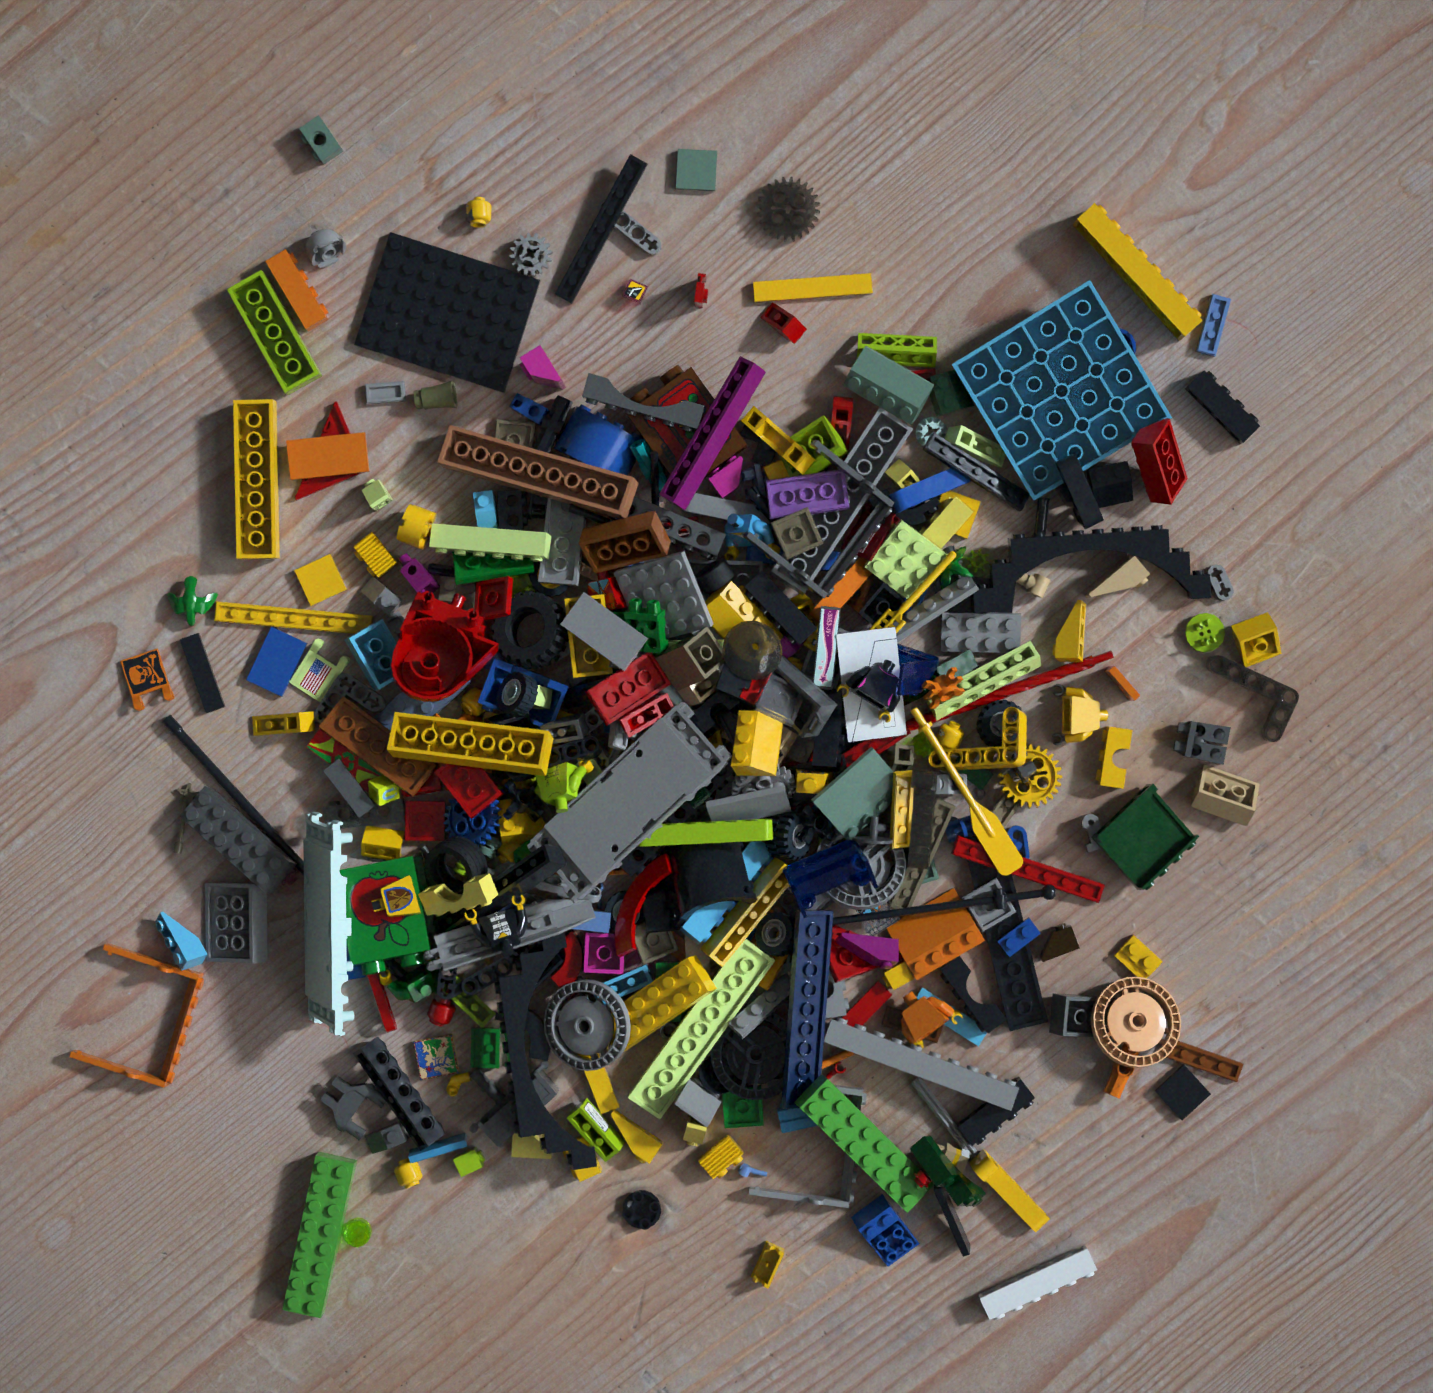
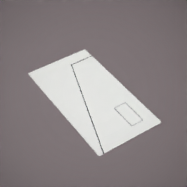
M891 627L837 634L841 684H846L845 681L855 671L865 666L871 667L874 664L882 666L884 660H890L895 664L891 673L899 678L898 685L900 686V701L894 711L890 712L891 720L888 723L885 722L888 715H882L879 720L878 712L880 709L851 692L852 688H849V694L843 697L848 742L907 735L896 628ZM842 688L843 694L847 692L845 688Z

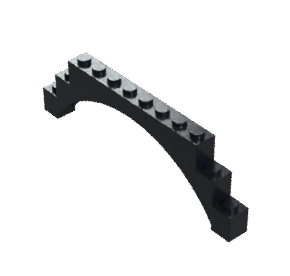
M1152 525L1151 529L1143 530V526L1131 527V531H1123V527L1111 528L1112 532H1104V529H1092V533L1085 534L1084 530H1073L1072 534L1064 535V531L1052 532V536H1045L1044 532L1033 533V537H1025V534H1013V538H1008L1009 562H1006V559H994V563H989L991 587H988V584H976L979 590L971 595L972 612H995L994 606L1002 595L1028 571L1055 557L1085 550H1111L1127 553L1146 560L1176 580L1187 592L1189 599L1211 598L1210 574L1204 573V570H1193L1192 574H1190L1189 551H1184L1183 547L1171 548L1172 552H1170L1169 529H1163V525Z
M565 932L559 935L537 941V948L540 947L541 951L518 954V959H515L516 970L520 971V974L498 977L497 982H494L495 993L499 994L500 1002H497L498 1014H502L503 1021L499 1024L500 1032L505 1036V1042H502L503 1053L507 1054L508 1062H505V1069L507 1074L510 1073L511 1080L508 1082L509 1094L512 1093L513 1101L510 1102L512 1114L515 1113L516 1121L513 1122L514 1133H518L520 1138L542 1134V1138H539L541 1150H544L546 1154L568 1151L569 1154H566L567 1166H570L572 1170L597 1167L595 1147L592 1145L586 1146L575 1139L551 1116L535 1090L525 1055L524 1035L529 1003L533 991L550 961L562 948H567Z

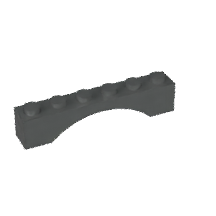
M588 373L582 397L586 399V403L597 405L599 402L605 404V408L614 411L617 408L624 409L625 414L636 416V413L644 415L643 419L655 422V419L663 421L662 424L674 427L675 424L680 425L682 430L691 433L698 429L705 409L704 405L686 400L665 407L642 405L622 395L608 378Z

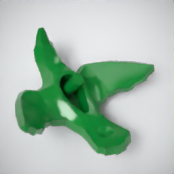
M966 546L954 551L957 556L941 573L940 583L942 590L949 586L953 574L973 577L968 569L959 565V560L963 557Z
M189 576L184 580L185 591L183 597L178 598L173 593H168L167 596L175 614L185 613L189 626H194L195 614H205L215 602L218 594L213 592L206 597H197L195 593L197 579Z

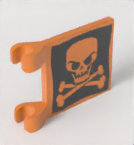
M158 648L120 661L135 710L141 711L145 709L141 695L162 689L165 700L170 701L174 699Z

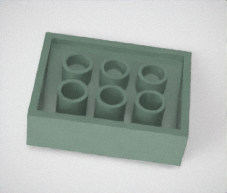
M870 747L811 800L849 841L866 825L870 824L871 816H878L892 803L893 771L879 754Z

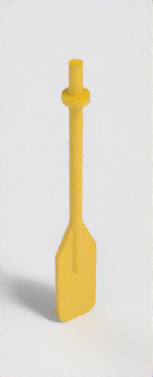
M917 706L912 708L910 711L920 726L917 729L918 732H924L968 803L972 830L995 868L1001 875L1005 876L1019 869L1023 864V858L998 817L975 801L930 729L933 725L931 721L926 722Z

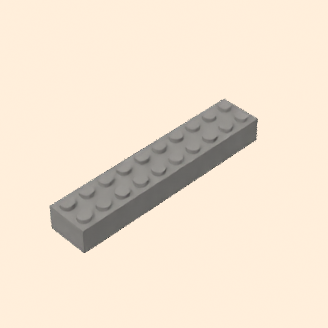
M880 407L844 462L876 486L913 428ZM846 474L850 509L812 514L824 544L788 560L784 553L781 556L796 569H800L808 574L812 581L870 495ZM777 563L770 572V575L802 596L808 589Z

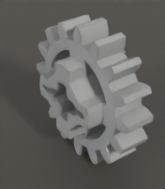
M527 233V238L520 235L521 241L514 240L513 242L516 247H510V250L514 252V254L510 255V259H515L512 263L513 267L518 265L517 271L521 272L524 270V275L526 276L529 272L532 273V276H535L536 271L543 274L542 268L548 269L549 267L546 263L552 262L548 255L553 254L552 250H547L551 246L550 243L544 244L545 237L538 239L537 233H535L534 237ZM528 242H536L540 245L533 246L530 245ZM523 246V252L518 257L519 249ZM530 250L534 253L535 257L533 259L530 256L527 257ZM544 253L543 261L540 263V255ZM523 264H533L534 267H526Z

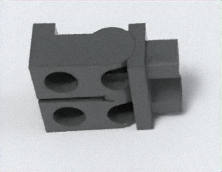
M1189 721V723L1178 722L1177 733L1187 735L1185 742L1175 740L1173 751L1181 753L1186 757L1224 765L1227 747L1207 744V741L1227 745L1231 727Z

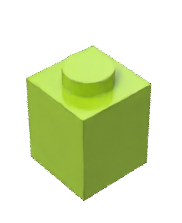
M474 1147L456 1155L453 1161L460 1176L463 1177L482 1168L485 1157L481 1150L478 1151L477 1147Z

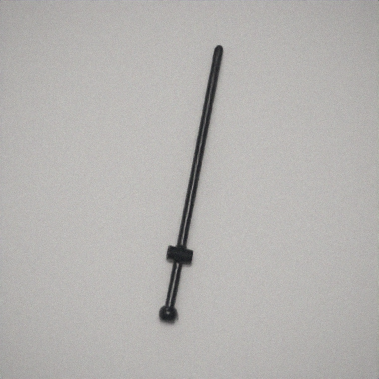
M1047 884L1039 890L1005 894L1004 888L993 889V895L988 897L863 913L862 915L833 917V925L994 904L995 910L1007 908L1006 902L1040 897L1052 900L1056 897L1055 887L1051 884Z

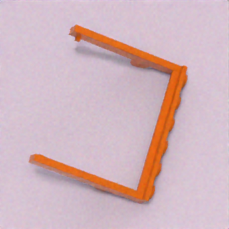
M110 943L104 944L103 950L108 951V955L114 953L157 967L162 972L176 973L190 978L160 1077L84 1053L80 1050L71 1051L69 1057L164 1088L172 1084L175 1073L173 1070L181 1058V1054H179L180 1047L184 1046L187 1035H185V1031L191 1025L193 1016L190 1015L192 1009H195L198 1003V997L196 996L198 990H201L204 984L203 973L190 969L181 971L178 965Z

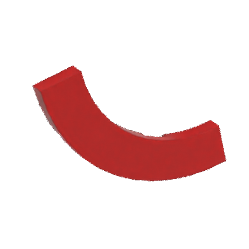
M663 854L648 864L635 878L626 892L618 912L615 927L617 956L622 957L637 950L635 943V919L637 912H640L648 891L652 887L654 888L666 876L673 873L669 855Z

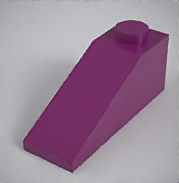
M841 933L836 938L837 944L873 966H880L881 969H891L899 962V939Z

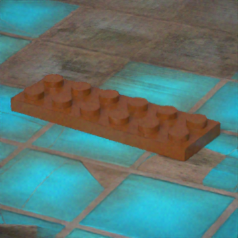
M344 696L319 725L320 730L411 797H414L437 768L434 762L392 757L387 751L391 731Z

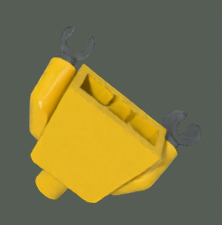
M1060 684L1054 685V687L1062 688L1061 693H1053L1057 697L1062 696V734L1055 733L1052 736H1059L1061 741L1054 742V745H1061L1064 741L1066 743L1082 742L1092 735L1093 730L1100 728V721H1107L1108 711L1100 709L1099 701H1095L1093 696L1082 688H1063Z

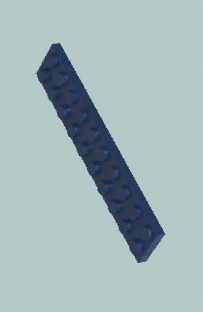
M796 910L781 1102V1108L784 1109L799 1108L794 1102L822 1072L834 913L832 910Z

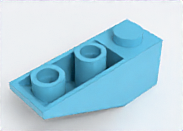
M160 912L155 921L156 928L161 932L166 947L171 950L173 959L179 965L181 971L202 964L207 956V952L199 938L170 916Z

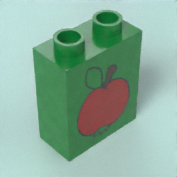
M409 856L339 870L343 877H347L346 918H351V936H347L346 940L353 967L361 966L362 975H371L385 972L384 961L400 958L402 968L425 964L423 955L425 952L432 950L424 908L418 895L421 892L414 857ZM410 875L421 914L388 917L386 909L374 912L371 901L382 898L380 889Z

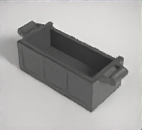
M785 656L766 657L763 663L753 659L751 663L781 675L799 692L790 719L786 722L799 733L801 738L818 736L837 704Z
M542 1060L540 1066L530 1073L535 1090L544 1106L559 1091V1087L543 1071L549 1065V1061ZM508 1093L498 1104L481 1117L477 1123H473L470 1126V1132L475 1133L480 1127L497 1147H500L514 1134L513 1122L516 1121L515 1113L512 1114L510 1102L513 1101L512 1093Z

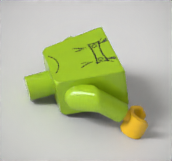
M587 760L586 763L580 761L578 763L579 767L565 762L548 768L546 776L535 775L538 783L535 793L543 802L555 806L557 813L567 812V801L576 799L583 776L594 769L590 760Z

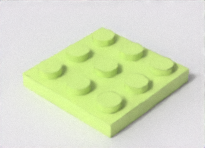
M901 519L886 537L873 560L867 561L864 567L907 599L948 554Z

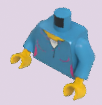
M733 513L729 515L728 523L724 526L726 546H728V550L724 555L726 560H729L731 555L734 561L736 560L739 550L734 547L735 545L737 547L754 546L743 537L746 531L752 534L757 533L759 535L758 538L777 554L780 553L779 546L773 543L775 540L771 525L752 514L737 515Z

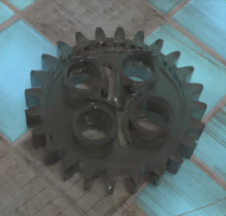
M782 177V183L775 179V186L768 183L769 191L762 190L765 197H758L762 204H757L756 207L762 210L757 213V216L763 217L759 221V224H766L763 230L770 229V237L776 233V240L784 236V242L787 241L788 237H791L794 242L796 235L802 239L803 232L809 235L808 227L811 229L815 228L812 221H819L814 215L820 214V210L815 209L820 206V202H814L818 195H811L814 188L807 190V182L800 185V178L795 183L793 182V177H790L789 182H786L785 178ZM777 194H782L785 200L782 203H777L774 197ZM802 196L805 202L802 205H797L794 202V198ZM787 205H791V209L795 210H791L788 214L785 208ZM772 206H775V207L784 208V209H775V210H773V209H771V207H772ZM796 209H805L806 212L796 211ZM781 214L783 220L780 223H776L772 220V216ZM794 216L802 217L803 222L799 225L792 222Z

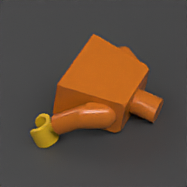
M913 992L903 997L909 1007L902 1012V1033L910 1044L920 1045L922 1049H924L922 1040L950 1019L954 1024H958L954 1019L955 1016L958 1015L963 1018L959 1010H954L946 1002L935 997L928 998L923 996L918 1000Z

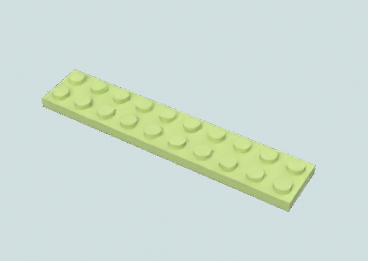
M745 939L726 964L720 967L712 978L717 989L691 1007L630 1091L628 1098L658 1119H661L728 1027L729 1022L736 1016L773 965L775 958L761 951L759 947Z

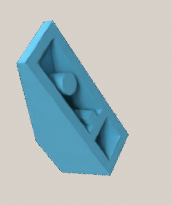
M494 491L473 492L477 526L499 529Z

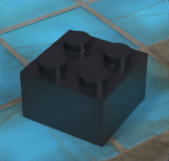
M872 573L847 604L873 626L888 608L892 611H898L905 600ZM889 615L886 617L888 621L892 618ZM884 622L880 624L882 628L886 625Z

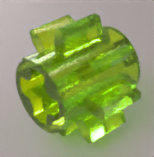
M981 548L978 550V553H974L971 550L972 556L965 558L970 562L967 568L972 566L974 573L977 572L978 568L985 571L984 564L990 563L985 558L989 554H981ZM977 555L980 556V560H983V563L978 564V566L973 561V558H976Z
M924 732L912 738L915 741L912 743L915 754L922 755L925 758L932 751H935Z

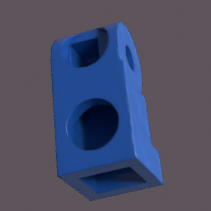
M516 393L509 406L540 426L547 413L549 414L550 412L546 407L519 393Z

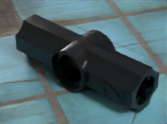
M557 395L549 414L547 413L542 422L541 431L533 449L550 453L556 438L560 436L564 428L565 419L573 404L572 401Z

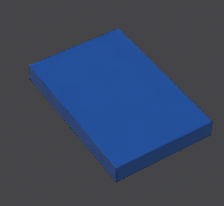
M271 627L246 680L283 697L308 643Z

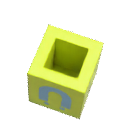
M383 775L368 781L369 797L379 806L400 798V788Z

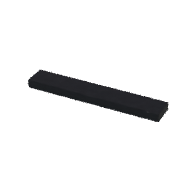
M934 432L930 434L923 451L1017 511L1023 510L1030 496L1028 492Z

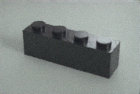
M1203 370L1185 390L1239 444L1244 443L1260 427L1257 423L1259 420L1252 413L1248 414L1243 409L1245 406L1238 399L1234 400L1230 396L1231 392L1224 385L1220 386L1216 382L1217 378L1210 371L1206 372Z
M763 571L757 574L743 588L746 591L744 595L751 602L755 601L759 605L758 609L764 616L769 615L771 617L773 626L779 631L782 629L787 634L785 638L792 645L796 644L799 646L817 629Z
M821 689L837 706L819 735L815 736L812 766L817 771L839 772V766L843 764L841 747L845 745L843 727H846L842 690L837 692V689Z
M1020 1077L1014 1080L1016 1082L1015 1086L1019 1087L1011 1111L985 1102L957 1123L958 1128L972 1146L984 1142L987 1134L997 1132L1002 1127L1001 1124L1004 1121H1011L1018 1115L1017 1112L1020 1109H1027L1034 1103L1032 1101L1035 1099L1034 1095Z

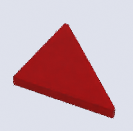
M337 401L333 403L320 437L351 434ZM362 473L302 479L298 492L295 495V500H300Z
M838 925L832 926L829 970L835 983L880 968V966L871 965L836 943V938L841 933H857L845 930ZM899 954L900 961L903 959V956Z

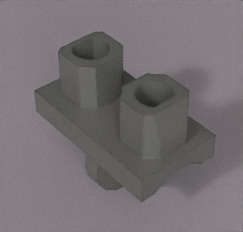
M1016 752L1011 757L1012 761L1016 758ZM1031 760L1020 767L1003 768L1001 772L1003 775L1009 774L1013 779L1017 776L1014 772L1016 770L1024 784L1029 781V777L1037 771V768Z

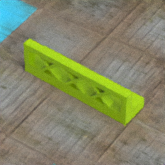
M858 333L857 358L864 347L868 346L901 366L935 367L937 337ZM862 340H870L873 343L862 344ZM890 341L892 344L885 345L883 344V342ZM909 342L912 345L904 346L902 343ZM929 343L932 344V347H924L922 344Z

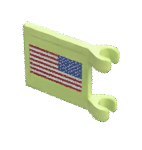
M320 638L313 642L310 650L289 681V683L318 702L322 701L338 675L342 674L350 662V658L345 655L340 658L336 666L317 654L324 644V641Z

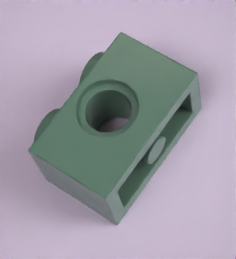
M319 115L299 128L303 133L300 135L306 146L308 144L311 145L313 148L311 153L317 162L321 160L323 164H326L343 152ZM318 137H324L325 140L322 145H315V140Z

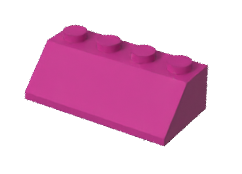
M541 345L520 357L522 363L519 365L530 381L533 379L537 384L562 390L566 388Z

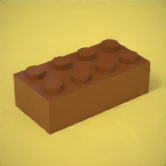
M656 511L583 528L579 540V545L594 573L667 556L671 543Z

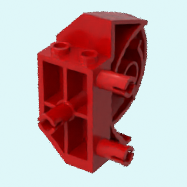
M429 591L417 592L400 628V638L393 651L391 662L393 680L400 690L410 698L423 702H437L451 696L478 673L498 652L499 643L484 638L486 626L484 625V617L479 616L478 610H475L474 613V608L468 611L461 609L466 601L463 595L459 599V594H454L451 604L435 599L433 592L430 595Z

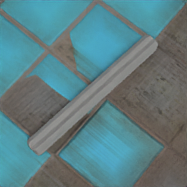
M920 1077L915 1078L911 1082L912 1086L961 1148L970 1151V1159L977 1156L978 1151L970 1144Z

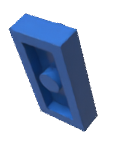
M1028 917L997 940V942L1006 954L1011 957L1041 933Z

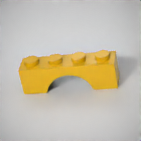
M755 406L741 420L802 475L816 461Z

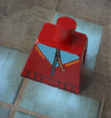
M609 570L597 573L598 580L588 583V595L604 594L605 606L608 610L627 608L615 577L610 578Z

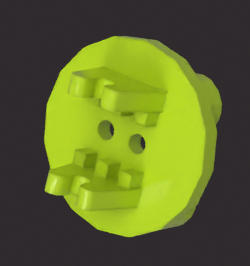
M1203 613L1190 619L1186 624L1185 635L1187 642L1195 651L1211 652L1217 649L1223 642L1225 630L1219 618L1212 614Z

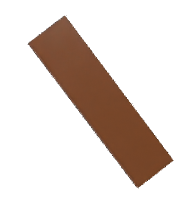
M1181 1041L1177 1042L1172 1052L1166 1057L1234 1082H1238L1244 1065L1236 1060Z

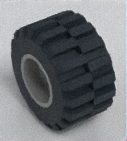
M996 700L986 705L979 713L976 724L980 739L990 747L1002 746L1003 712L1008 707H1015L1021 710L1020 706L1007 700ZM1017 713L1013 715L1012 721L1016 720ZM1017 733L1013 734L1012 741L1016 739Z
M796 810L771 816L773 840H766L765 844L768 847V852L773 857L800 860L809 852L812 840L809 844H806L804 841L801 843L795 838L797 833L804 828L802 826L803 816Z

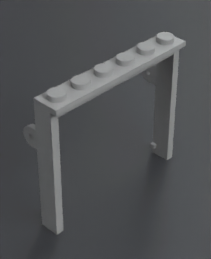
M775 1077L766 1084L770 1087L772 1084L777 1083L781 1077ZM834 1085L843 1094L853 1095L852 1103L861 1111V1105L866 1104L867 1093H863L862 1087ZM845 1153L840 1198L766 1189L759 1186H750L749 1195L849 1208V1203L854 1201L855 1191H851L852 1183L856 1184L857 1172L853 1171L854 1164L856 1163Z

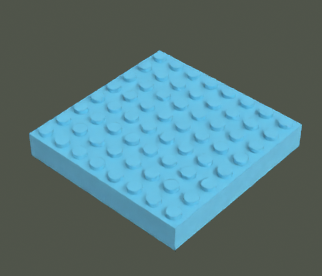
M1090 280L952 363L953 368L1033 501L1063 483L1055 462L1074 453L1084 471L1131 443L1140 429L1165 418H1172Z

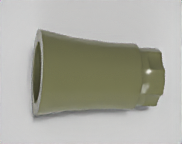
M449 381L440 385L415 390L414 403L416 408H424L425 410L457 408V393L454 382Z

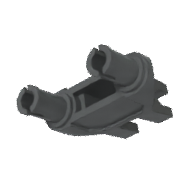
M337 1076L331 1085L344 1093L339 1100L326 1092L320 1100L333 1109L338 1130L348 1132L359 1141L366 1130L354 1123L352 1116L364 1099L367 1100L368 1098L381 1109L386 1101L381 1093L374 1089L373 1083L351 1085Z

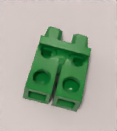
M632 598L629 601L628 610L624 613L625 622L648 638L639 652L661 654L669 647L668 639L665 636V610L660 608L659 600H649L646 602L647 608H642V599Z

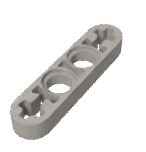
M606 199L599 202L598 212L600 211ZM623 210L620 216H625L628 222L623 227L616 223L615 228L647 254L657 255L661 251L662 245L660 240ZM636 228L643 231V235L639 239L632 237V231ZM647 234L650 236L647 238L648 241H650L651 243H653L654 241L657 242L656 250H648L649 245L646 242H644L643 245L640 244L642 241L645 240Z

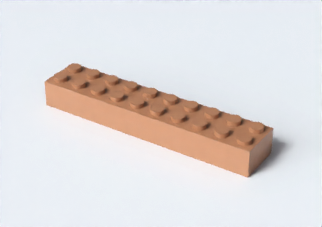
M452 425L449 426L437 461L443 468L570 505L573 504L619 519L628 517L639 484L631 476Z

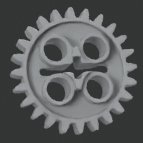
M779 764L777 765L776 776L739 775L734 776V781L731 782L732 796L784 785L788 798H792L796 788L794 775L791 774L790 769L786 770L785 766L779 768Z

